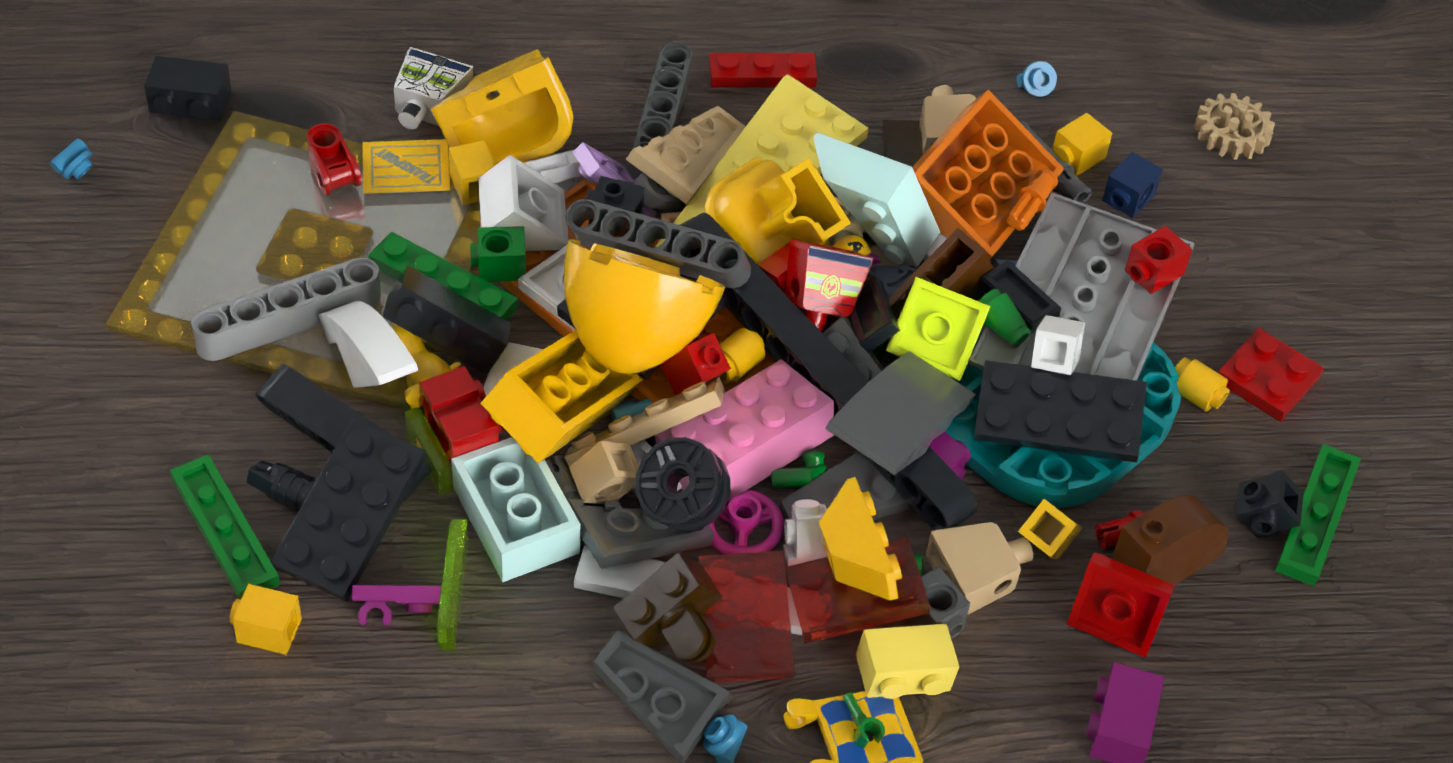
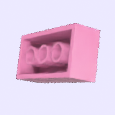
M781 359L724 393L722 406L656 434L655 440L656 444H659L669 438L687 437L701 442L725 462L731 477L730 497L728 499L730 501L772 475V471L783 468L804 455L806 451L812 450L834 436L833 433L825 429L828 422L834 417V401ZM689 476L680 480L683 491L689 484Z

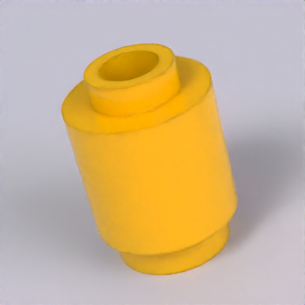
M739 328L720 343V347L731 368L719 375L722 384L738 381L764 360L765 344L761 336L755 331Z
M1184 357L1176 365L1175 368L1179 376L1177 386L1179 394L1205 412L1209 411L1212 407L1215 409L1221 407L1230 392V389L1226 388L1227 378L1197 359L1191 361Z

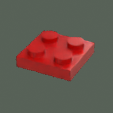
M1258 328L1221 367L1218 373L1228 379L1226 388L1281 422L1319 380L1324 367L1261 328Z
M1094 552L1086 569L1067 625L1146 658L1175 585Z

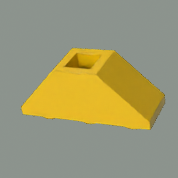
M856 477L849 478L819 521L823 548L835 580L887 600L897 599L896 580L902 579L898 560L895 554L887 555L885 547L889 546L887 535L882 522L874 524L872 516L876 515L870 492H861Z

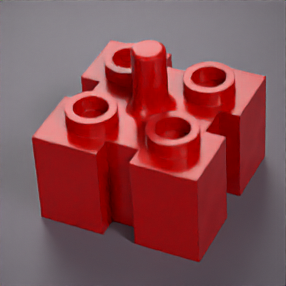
M465 366L419 382L420 403L425 410L421 412L422 432L435 456H439L442 469L452 488V458L499 442V433L503 432V427L497 424L492 419L491 414L480 404L486 397L484 388L479 379H472Z

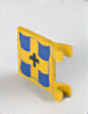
M866 691L853 693L866 717L877 718L885 726V735L880 743L875 741L870 731H864L869 739L866 747H859L854 742L853 736L857 726L843 699L844 695L819 700L798 698L787 702V711L783 714L787 728L797 729L816 720L818 721L831 760L817 759L810 763L923 762L899 697L892 699L883 696L867 698Z

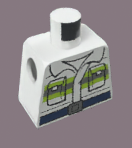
M410 47L394 84L395 110L399 113V122L408 129H416L421 121L439 126L431 108L447 97L463 90L473 79V66Z

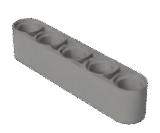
M356 258L202 309L193 316L191 321L197 354L208 361L221 360L321 326L318 314L347 303L362 301L373 308L381 299L378 265L368 258Z

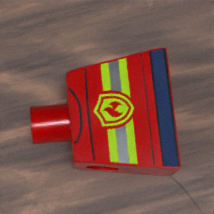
M791 238L785 295L797 307L805 309L804 315L823 333L828 314L842 317L851 315L872 265L873 258L851 250Z

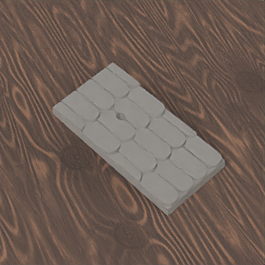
M1052 192L1021 253L1016 267L1061 307L1059 318L1085 322L1080 360L1073 372L1137 380L1181 277L1155 293L1150 294L1140 284L1133 281L1124 270L1132 245L1157 231V229ZM1182 239L1193 250L1195 243ZM986 326L969 359V365L978 368L982 372L985 360L1031 366L1036 331L1025 342L1014 348Z

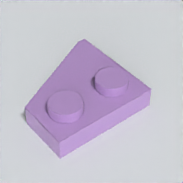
M584 142L572 152L581 164L578 168L579 172L590 183H598L600 177L604 176L633 184L634 179L624 165ZM644 207L643 215L654 218L658 214L655 209Z

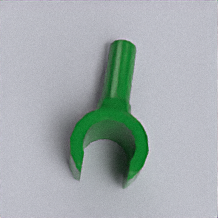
M853 693L845 694L843 699L857 726L853 736L855 744L859 747H866L869 739L864 731H870L875 741L880 743L885 735L883 723L877 718L866 717Z

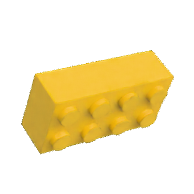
M576 330L507 371L480 404L491 414L492 419L519 443L521 449L539 464L610 415L611 410L621 405L643 379L637 373H618L600 365L588 353L581 343Z

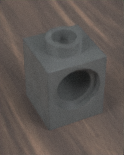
M938 567L905 586L900 609L914 626L947 624L952 639L966 626L970 602L944 571Z

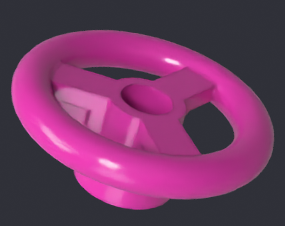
M749 489L728 501L727 504L729 506L726 505L724 511L718 516L730 523L731 529L736 533L734 545L726 542L719 536L714 522L709 524L715 533L711 545L722 554L738 559H751L767 554L777 546L784 532L783 515L776 503L766 495ZM772 522L769 536L761 543L747 547L748 535L754 531L755 527Z

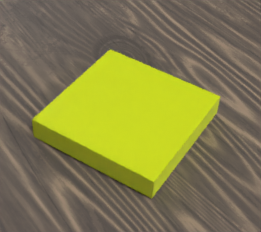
M915 277L897 322L900 331L891 337L886 351L900 357L910 351L947 376L961 381L991 306Z

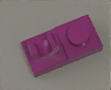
M353 585L352 590L353 601L365 602L358 614L361 625H368V613L374 608H379L384 615L383 625L390 626L393 613L386 602L406 604V613H432V605H442L443 588L441 586Z

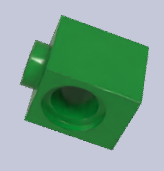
M524 226L477 227L478 243H470L471 267L479 266V278L487 282L518 281L521 276L526 274Z

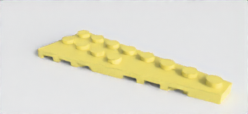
M787 74L781 79L673 223L680 225L703 213L704 204L710 189L721 178L755 157H760L763 161H774L784 172L809 158L821 175L822 172L813 140L817 132L853 146H858L867 139L869 128ZM661 239L655 248L662 245L665 239Z

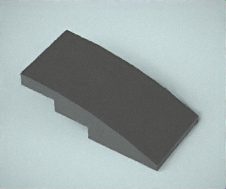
M909 351L892 362L855 394L828 422L825 429L895 475L925 454L932 440L948 429L954 417L969 407L976 394Z

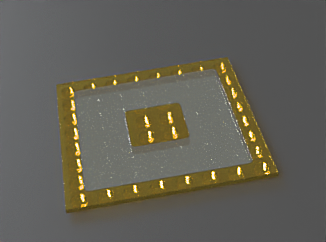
M233 111L106 322V329L197 353L191 321L198 311L352 259L368 258V254L391 231L471 272L473 267H471L470 243H478L477 227H481L480 201L462 205L451 176L450 191L363 194L362 143L346 139L344 141L358 163L362 185L355 187L353 184L332 190L331 195L324 196L318 185L316 175L310 166L307 129ZM379 271L381 299L373 309L383 316L387 297L398 280ZM385 319L390 326L394 324L393 322ZM322 325L221 359L272 374L283 363L320 387L403 409L408 404L404 398V391L408 389L406 375L381 385L353 388L337 343H328ZM424 340L425 347L432 353L435 346Z

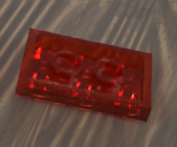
M908 537L888 542L889 546L885 547L887 555L895 554L902 574V579L896 580L898 598L893 600H887L836 581L827 557L785 567L804 644L930 613L928 597Z
M784 551L699 556V563L703 565L723 596L704 613L706 617L704 621L715 639L714 649L709 657L705 659L707 680L713 683L794 678Z

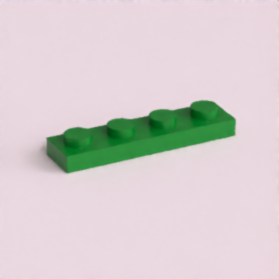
M392 231L368 254V259L373 260L378 265L379 271L396 280L400 278L408 265L506 321L518 309V298Z
M1322 444L1303 494L1301 525L1290 529L1275 569L1276 572L1315 587L1361 458Z
M209 454L171 469V479L238 599H242L248 584L268 589L279 586V575Z

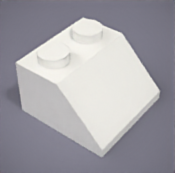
M511 155L478 178L481 227L524 226L525 251L560 250L568 244L564 189Z

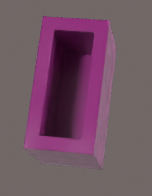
M1113 662L1108 678L1099 677L1093 701L1101 703L1099 714L1091 713L1085 738L1092 739L1089 757L1109 763L1145 762L1151 745L1164 676Z

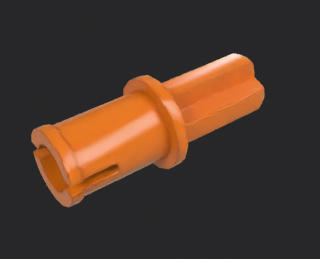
M1048 169L1038 170L1029 186L1020 190L1018 202L1007 218L1009 226L1015 227L1017 231L1024 230L1034 215L1043 211L1046 207L1047 197L1058 185L1057 176Z

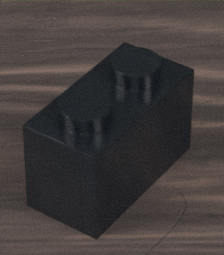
M155 56L144 86L150 113L222 121L232 91L228 64Z

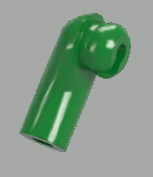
M819 450L806 451L803 455L804 465L798 468H779L772 471L773 489L801 488L811 483L826 472L827 464H824V453Z

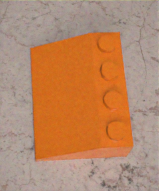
M989 89L963 109L912 167L940 229V234L948 238L959 228L986 251L989 259L993 257L1016 229L1008 225L1007 218L1018 202L1020 190L1029 186L1038 170L1048 169L1057 178L1064 170L1062 165Z

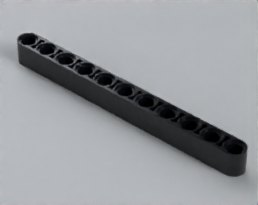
M705 212L680 224L684 227L733 240ZM701 249L692 250L686 258L697 256ZM744 251L751 266L750 278L740 287H725L722 295L725 297V307L746 329L755 331L761 336L765 344L764 349L776 362L782 359L834 401L835 416L868 381ZM729 260L722 268H731L738 260ZM930 446L925 454L895 475L865 456L934 531L956 527L978 511L977 500L973 492Z

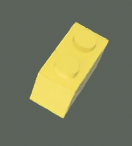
M947 624L865 629L856 652L867 698L883 696L892 699L909 694L925 693L927 695H938L951 690L960 667Z

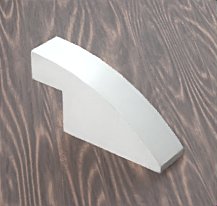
M353 301L318 314L328 343H337L353 388L381 385L418 371L416 362L388 322L370 305L362 301Z

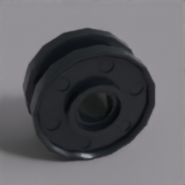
M687 437L669 438L654 445L642 458L636 473L635 492L641 507L653 519L678 531H697L713 523L724 511L730 497L731 477L725 462L701 442ZM689 476L687 488L678 493V483L682 478Z

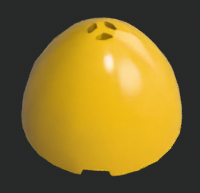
M569 239L564 263V295L571 321L581 343L591 357L603 367L614 372L625 374L639 373L658 366L679 353L700 334L715 312L725 289L723 284L702 275L698 277L696 282L681 277L679 267L596 243L589 250L580 246V240Z

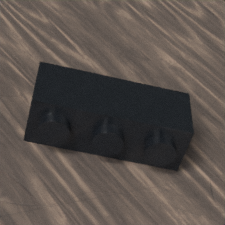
M408 265L389 293L382 316L487 375L507 347L511 328L510 322Z

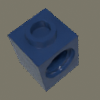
M1131 152L1109 175L1102 201L1134 218L1156 194L1163 169Z

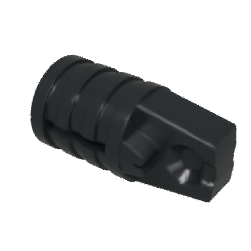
M260 461L255 466L249 468L247 476L248 484L266 493L271 500L278 503L281 502V504L291 507L296 511H300L317 481L314 477L305 475L301 471H296L290 466L280 463L271 464L265 461Z

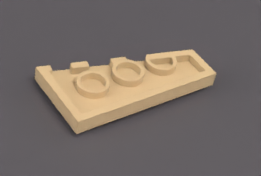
M716 106L693 118L684 127L679 125L673 128L668 135L664 137L659 135L650 140L645 147L638 146L632 149L626 160L664 187L669 194L687 204L746 126L725 110Z
M717 376L706 383L695 384L670 399L659 400L646 407L645 411L633 417L630 415L623 416L608 424L609 429L596 435L591 431L578 436L571 441L572 447L568 449L565 455L569 467L600 441L626 443L631 446L722 406L725 388L720 377Z

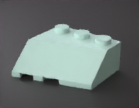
M817 132L813 140L823 180L879 246L886 258L896 264L904 262L918 267L941 232L913 168Z

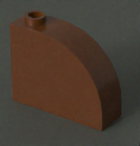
M957 228L888 298L896 321L898 322L915 277L979 301L984 296V291L978 287L979 278L994 269L986 251Z
M1178 496L1161 503L1123 526L1112 559L1176 585L1222 556L1228 541V529L1196 496Z

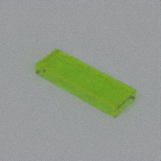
M452 519L449 525L437 621L438 647H440V650L456 651L468 550L467 520Z

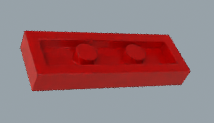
M814 53L709 54L711 88H775L787 74L808 88H816L817 71Z

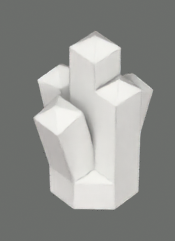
M575 149L524 162L525 165L564 189V192L585 179L578 169L581 164L572 153Z

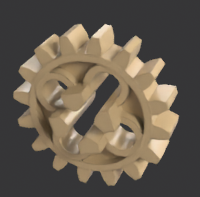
M1235 93L1231 94L1230 99H1226L1222 94H1218L1216 101L1207 98L1205 105L1200 106L1194 130L1200 131L1198 135L1199 141L1208 140L1206 147L1208 150L1215 147L1220 149L1219 156L1222 157L1228 152L1231 153L1235 160L1238 159L1239 154H1244L1246 158L1251 159L1254 152L1261 155L1265 146H1269L1274 133L1275 122L1269 121L1271 117L1270 112L1260 111L1262 103L1259 102L1254 105L1249 103V96L1239 100Z

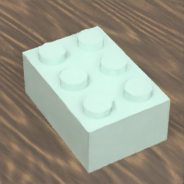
M513 437L452 458L453 489L502 582L580 553L581 524L545 460L538 464L521 449L519 443Z

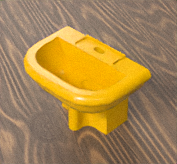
M538 49L474 76L463 90L447 97L431 108L449 147L485 140L495 165L509 155L522 163L552 155L561 149L572 132L574 117L570 100L549 57H542ZM497 90L500 93L492 97L490 92Z
M755 157L721 178L710 189L704 204V212L708 213L757 265L789 243L791 238L831 246L828 238L851 224L809 158L784 172L774 161H763L760 157Z

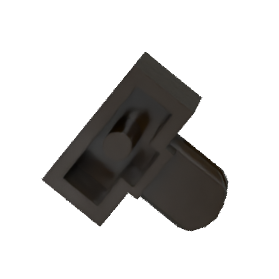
M677 553L616 604L614 609L633 640L657 651L668 644L676 657L690 663H700L709 657L715 646L714 636L704 621L706 619L704 613L723 596L703 565Z

